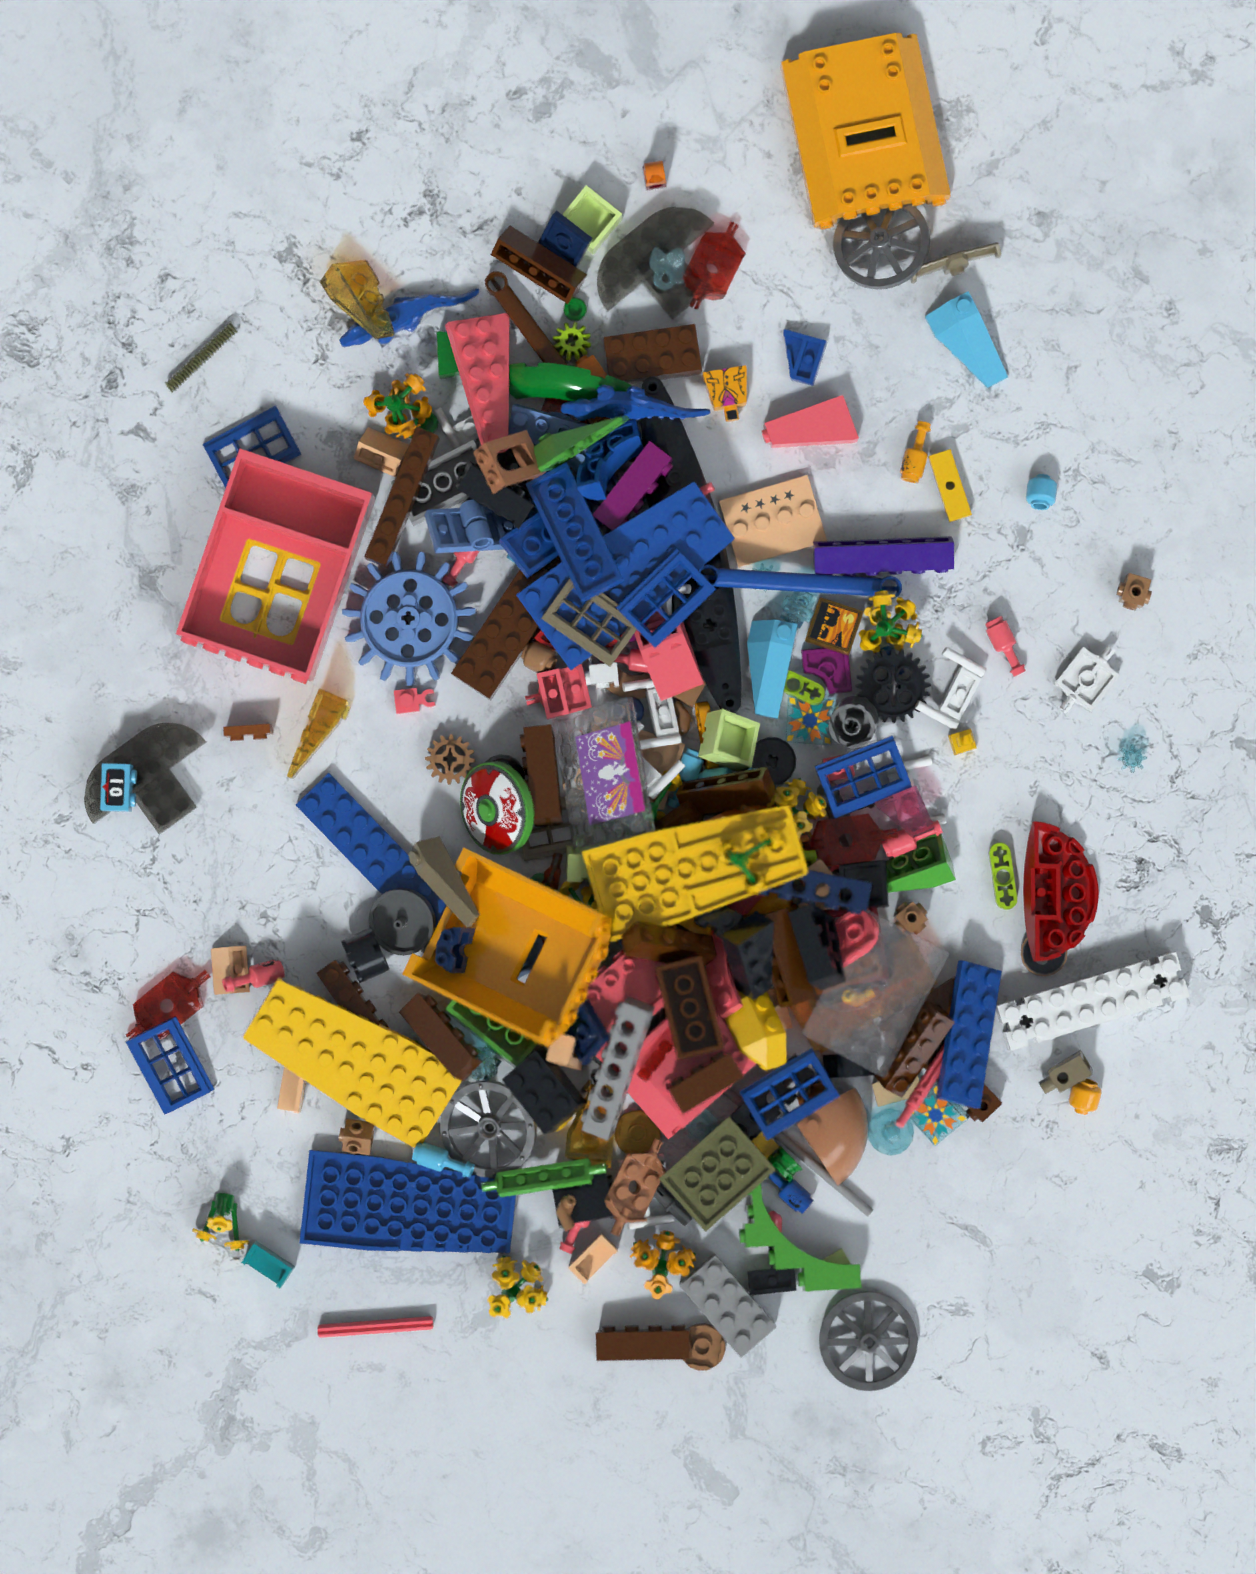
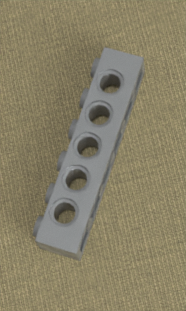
M628 997L623 1003H619L615 1013L618 1016L616 1024L613 1023L609 1031V1036L611 1037L610 1044L606 1045L603 1050L602 1058L604 1062L602 1066H599L595 1075V1079L598 1081L596 1087L591 1089L588 1100L591 1101L589 1109H585L581 1121L584 1122L582 1131L607 1141L614 1134L655 1006ZM626 1021L633 1023L634 1030L626 1026ZM619 1042H623L627 1046V1051H623L619 1047ZM612 1063L620 1067V1072H616L612 1068ZM605 1085L611 1086L614 1093H609L605 1089ZM598 1106L604 1107L607 1114H602Z

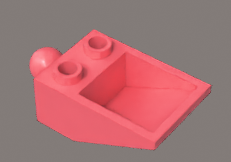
M656 611L647 620L649 625L646 627L653 633L665 621V618ZM683 622L656 648L636 630L634 635L661 701L704 684Z

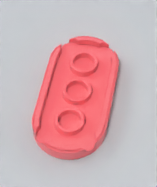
M862 911L861 915L848 912L835 920L843 968L868 953L877 942L879 936L878 923L871 914Z

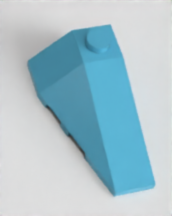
M969 291L946 302L925 316L935 338L942 342L987 388L1008 378Z
M775 619L758 620L751 623L747 647L755 715L778 719L798 624Z

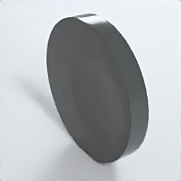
M394 888L379 896L373 903L369 913V927L375 935V940L384 950L395 955H411L420 951L429 943L436 928V918L431 904L422 894L409 888Z

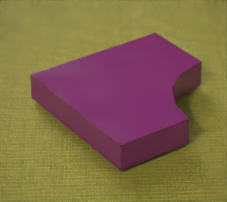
M826 648L801 650L803 674H812L820 678L826 685L829 694L852 692L848 655Z

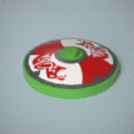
M492 761L474 767L467 774L461 788L460 808L464 825L474 842L483 850L495 855L515 852L527 842L533 827L534 808L530 791L520 774L505 763Z

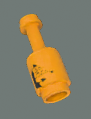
M918 421L917 425H915V429L918 431L914 446L906 449L900 469V479L904 481L919 483V479L923 476L928 454L923 451L926 433L931 432L930 423Z

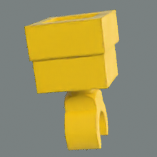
M971 728L948 735L954 755L977 749Z

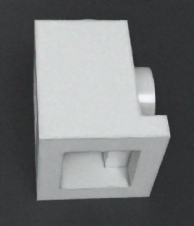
M617 662L613 663L610 667L606 664L589 665V671H585L586 685H596V689L610 688V684L614 683V688L619 687Z

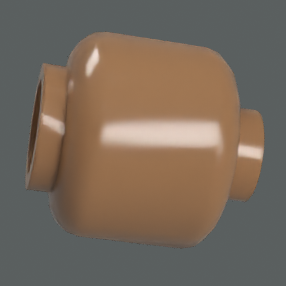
M537 640L533 643L529 642L521 655L524 666L536 673L553 670L557 663L555 650L550 646L541 644Z

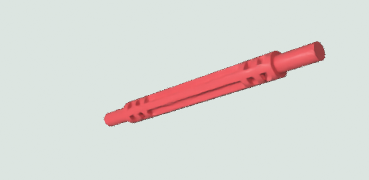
M944 1044L905 1102L906 1107L895 1122L898 1127L903 1128L912 1113L918 1110L939 1077Z

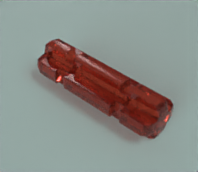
M665 1039L658 1045V1050L655 1049L646 1061V1066L642 1067L637 1073L638 1077L645 1082L651 1078V1073L655 1072L664 1061L665 1055L669 1054L673 1049V1045Z

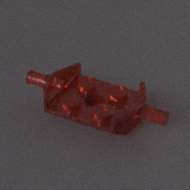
M730 222L724 233L705 232L682 277L686 286L694 292L690 307H693L696 303L694 309H699L704 298L719 300L723 299L727 294V290L740 263L746 255L734 238V234L739 227L737 223L733 227L735 222ZM707 265H715L717 273L709 272Z
M868 813L817 821L811 840L800 843L801 846H805L802 848L803 851L816 850L818 860L821 859L829 867L876 860L882 841L898 838V834L889 835V833L898 831L897 828L880 829ZM845 833L850 834L853 838V843L849 847H843L840 844V837Z
M204 970L197 977L191 979L175 971L171 972L133 1004L137 1024H135L131 1031L125 1034L126 1037L132 1038L175 1016L182 1025L203 1008L200 987L201 984L211 978L210 974H207L208 972ZM165 999L173 1002L174 1007L169 1013L161 1009V1003ZM166 1030L158 1034L157 1037L164 1040L170 1032Z

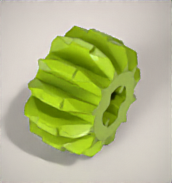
M566 322L564 323L565 331L559 327L556 329L560 336H553V341L558 342L553 346L556 350H560L559 354L562 357L567 354V361H571L572 355H575L577 361L580 359L579 352L584 356L588 354L585 348H590L591 343L586 340L590 339L591 335L590 333L583 334L586 330L585 326H581L577 330V322L573 323L572 328H569V324ZM568 338L578 339L575 341L576 345L571 346L570 343L567 345L566 343L569 342Z

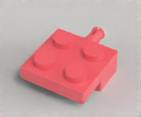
M579 664L572 670L566 667L537 673L538 693L525 696L526 700H530L526 701L527 706L541 702L545 709L547 720L592 710L582 664Z

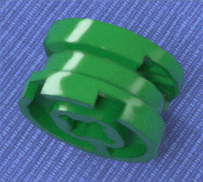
M779 1146L778 1153L770 1155L767 1159L790 1182L794 1178L793 1175L798 1171L801 1172L803 1169Z

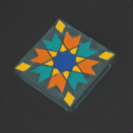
M788 696L785 741L797 744L831 746L832 737L828 725L834 710V699L824 698L820 704L810 705L794 696Z
M938 1082L930 1089L918 1110L914 1111L910 1117L912 1122L934 1146L939 1144L970 1117L959 1104L936 1099Z

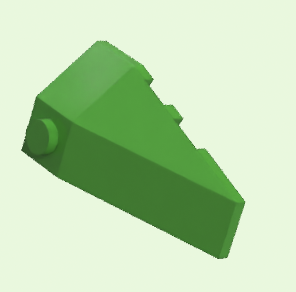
M942 833L939 836L933 834L918 840L915 850L895 858L892 857L886 861L888 893L934 888L956 880L953 864Z

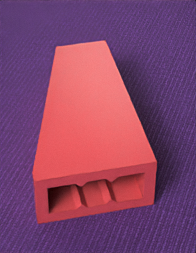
M843 395L764 423V430H761L765 443L770 442L771 448L855 443L859 439Z

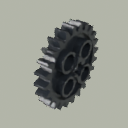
M891 648L890 654H887L882 649V656L879 657L876 653H873V661L865 659L868 664L867 668L860 666L864 674L856 675V678L861 680L862 683L856 684L855 687L862 689V691L856 695L868 698L875 706L878 717L882 715L883 722H886L888 717H891L892 723L896 722V717H900L902 722H905L906 714L913 718V710L921 712L915 709L918 700L927 704L922 698L923 696H930V693L925 691V688L930 687L931 684L924 681L930 675L929 673L922 674L926 669L925 665L917 666L920 662L919 657L913 661L911 660L912 652L904 656L902 648L898 654L895 653L894 648ZM892 665H895L894 680L899 684V686L895 687L894 706L891 705L892 691L890 687H887V685L892 683ZM881 668L886 669L888 672L887 677L883 680L876 679V671ZM902 668H908L911 674L909 678L903 680L899 678V671ZM882 691L888 694L887 700L884 703H878L875 699L876 695ZM903 691L911 693V698L907 702L899 701V695Z

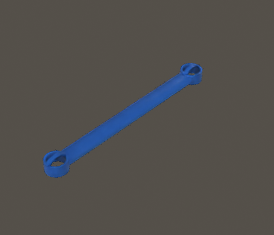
M704 565L698 570L700 572L705 568H709L715 573V575H703L707 580H715L711 584L713 587L875 596L874 592H878L881 589L883 591H897L895 597L891 599L898 597L902 591L900 580L893 576L870 578L715 568L712 565ZM886 580H893L897 586H882V584Z

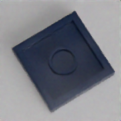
M556 210L552 214L538 243L577 268L593 238Z
M588 999L580 1004L575 1022L564 1033L566 1036L576 1039L573 1050L582 1065L589 1064L610 1038Z

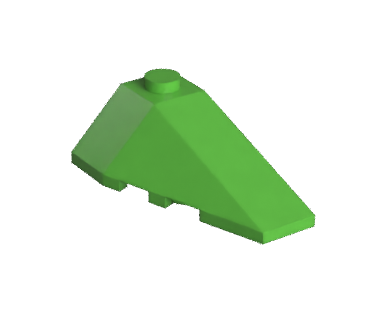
M627 415L552 435L550 432L538 439L540 443L533 447L539 471H550L566 463L627 422L629 417Z

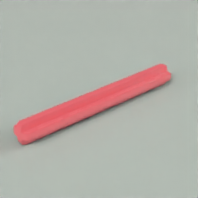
M428 1316L318 1325V1336L323 1338L431 1330L434 1327L433 1317Z

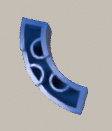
M636 419L625 422L602 440L592 444L586 451V458L582 465L580 464L578 467L576 479L577 489L582 496L591 500H605L607 485L612 475L624 463L639 456L644 446Z

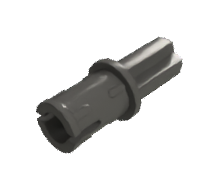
M660 1185L657 1190L663 1194V1197L657 1191L653 1197L666 1208V1213L669 1211L683 1226L687 1225L693 1217Z

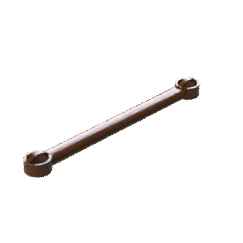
M499 271L489 273L485 279L487 292L497 299L542 362L567 365L508 285L506 276ZM494 277H500L504 279L505 286L503 287V289L499 286ZM489 281L492 282L497 291L489 288ZM597 416L586 420V422L594 424L609 420L610 418Z

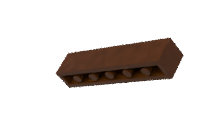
M416 427L364 557L366 560L386 568L389 567L440 438L437 434Z

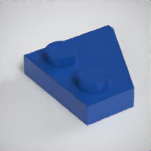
M784 329L783 335L791 380L814 386L827 341Z

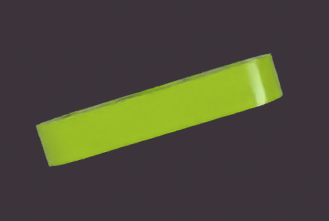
M788 670L786 684L788 680L795 678L800 682V687L797 690H790L785 685L784 693L810 705H819L823 702L825 691L822 685ZM804 683L808 684L806 689L813 692L815 689H818L820 697H815L813 700L810 698V693L804 691V695H801Z
M996 843L989 849L995 901L999 908L1008 910L1012 909L1017 903L1011 851L1006 844ZM997 847L1006 851V855L1002 856V862L1007 861L1008 866L995 868L994 863H999L998 856L993 855V852L997 851ZM1001 869L1009 873L1010 877L1006 883H1001L996 878L997 872ZM1011 884L1012 889H1007V895L1012 896L1013 900L1009 901V906H1006L1005 902L1000 901V898L1004 897L1003 890L998 891V886L1005 887Z

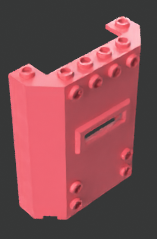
M621 950L612 958L614 963L609 968L604 965L598 970L597 978L589 985L586 999L591 1003L608 1034L613 1023L616 1024L618 1016L615 1013L619 1003H623L628 997L655 1006L653 1015L664 1007L654 968L667 965V963L625 956V952ZM714 1000L713 1004L724 1049L677 1060L667 1018L645 1037L627 1093L667 1139H670L681 1128L689 1124L731 1087H727L687 1113L682 1114L668 1091L672 1087L670 1084L672 1081L680 1076L684 1079L691 1076L690 1070L700 1064H703L704 1067L712 1063L710 1058L721 1051L724 1055L727 1053L731 1054L743 1075L757 1064L739 1051L725 1019L720 1016ZM626 1021V1026L634 1030L633 1023ZM611 1037L596 1055L602 1064L604 1062L602 1053L605 1046L610 1044ZM619 1042V1047L623 1051H627V1046L623 1042ZM612 1063V1068L616 1072H620V1067Z

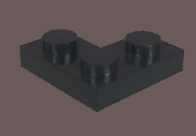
M768 1246L769 1251H772V1246ZM770 1265L771 1269L747 1271L750 1295L797 1291L794 1269L775 1270L773 1265Z

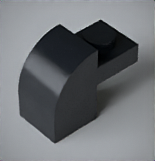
M877 1051L823 1055L824 1069L829 1078L876 1075L879 1071Z

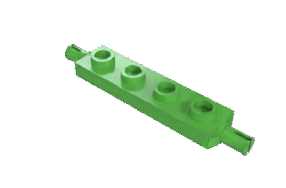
M586 1158L497 1172L495 1180L481 1183L483 1192L497 1190L500 1197L591 1184L594 1174L607 1173L606 1163L592 1165L590 1160Z

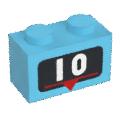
M102 763L101 811L132 812V807L136 806V793H133V784L137 782V770H133V765Z

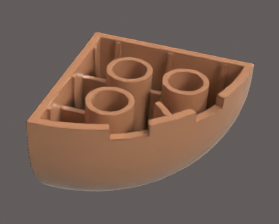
M856 1088L840 1095V1097L818 1109L797 1124L799 1130L837 1186L843 1183L856 1169L867 1144V1113Z

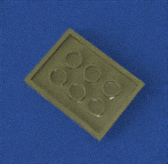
M729 1116L661 1176L659 1180L706 1232L771 1175L776 1168Z

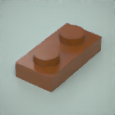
M271 724L223 727L224 736L226 738L230 737V741H243L244 736H253V740L267 739V735L273 734Z

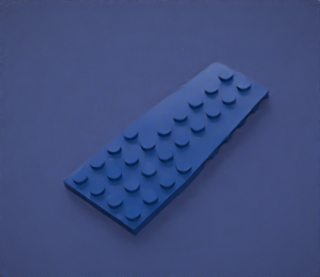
M691 482L686 487L676 491L666 499L656 503L603 536L624 579V582L603 593L620 604L676 549L699 570L734 540L732 533L695 482ZM560 562L517 593L516 596L569 669L572 670L591 657L592 654L541 619L570 578L563 562ZM679 564L666 578L676 586L688 572ZM661 581L648 595L658 603L671 589ZM574 588L566 597L567 600L580 609L587 602L582 603ZM644 598L631 612L641 619L653 606ZM594 602L586 611L588 615L600 623L608 615V612ZM562 603L556 611L559 616L569 623H572L578 614L565 603ZM583 616L575 626L589 637H592L598 629L596 625ZM613 616L605 626L618 636L623 634L628 626ZM602 630L595 641L605 647L614 638Z
M309 1150L299 1244L367 1251L510 1253L516 1195L500 1197L497 1190L483 1192L481 1183L493 1181L495 1178L481 1177L473 1174L470 1178L467 1176L463 1177L462 1172L447 1169L438 1172L415 1163L384 1157Z

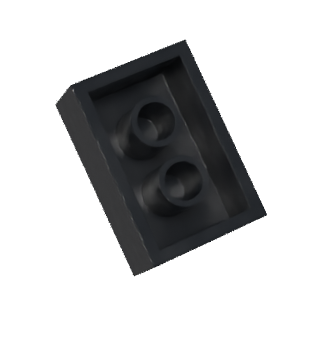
M542 1048L535 1050L507 1074L502 1081L543 1134L546 1135L555 1132L583 1108L587 1101L559 1065L546 1060L548 1051Z

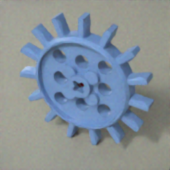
M394 552L391 559L394 572L385 576L380 573L377 566L369 563L367 565L369 573L374 576L377 582L369 591L359 584L351 583L349 586L354 593L364 597L361 610L352 608L342 609V614L347 617H359L362 629L359 632L350 633L344 637L345 641L355 642L365 638L370 647V650L361 656L358 663L365 665L375 655L385 660L386 664L380 676V679L383 681L390 677L394 665L405 667L407 686L414 685V668L417 666L426 665L430 676L434 680L440 679L439 670L436 668L434 660L444 654L451 662L457 664L460 657L449 648L454 638L458 637L464 641H473L475 637L469 632L457 629L460 616H471L477 613L476 608L472 607L458 609L454 599L455 595L464 592L469 587L467 582L458 583L449 590L442 582V578L448 573L451 565L447 562L443 563L434 576L423 571L426 562V553L419 552L414 570H403L401 557L398 552ZM409 579H414L417 583V588L414 592H408L405 588V583ZM394 594L400 598V604L396 608H392L388 604L389 597ZM425 596L431 597L433 601L432 607L429 609H424L421 606V599ZM376 610L381 611L383 614V620L378 624L374 623L371 619L372 613ZM409 612H411V616H415V620L411 621L410 625H408V621L404 620V616H408ZM440 613H445L448 616V623L443 627L439 626L436 622V618ZM392 627L396 628L399 632L398 638L394 641L389 640L387 637V631ZM423 629H428L431 632V639L428 642L421 641L419 637L420 631ZM407 644L412 645L414 648V655L410 658L405 657L402 653L403 647Z

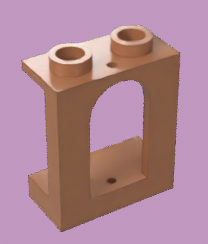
M527 430L485 442L473 452L493 494L503 487L526 480L528 483L547 472H540L538 469L533 448L534 444ZM511 448L520 468L507 471L500 467L497 462V453L499 451Z

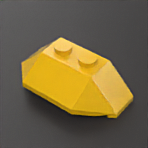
M737 990L744 1007L724 1019L739 1051L753 1062L759 1064L765 1071L783 1066L787 1063L786 1031L767 991L753 1000Z

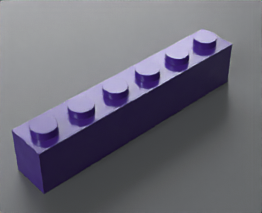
M952 536L813 542L815 574L822 575L842 574L843 576H855L856 573L875 576L879 572L899 575L902 574V571L922 574L925 573V570L946 573L948 570L954 569V541Z

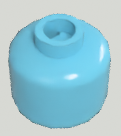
M1038 474L1028 481L1026 501L1032 508L1046 510L1056 502L1057 483L1050 479L1049 475Z

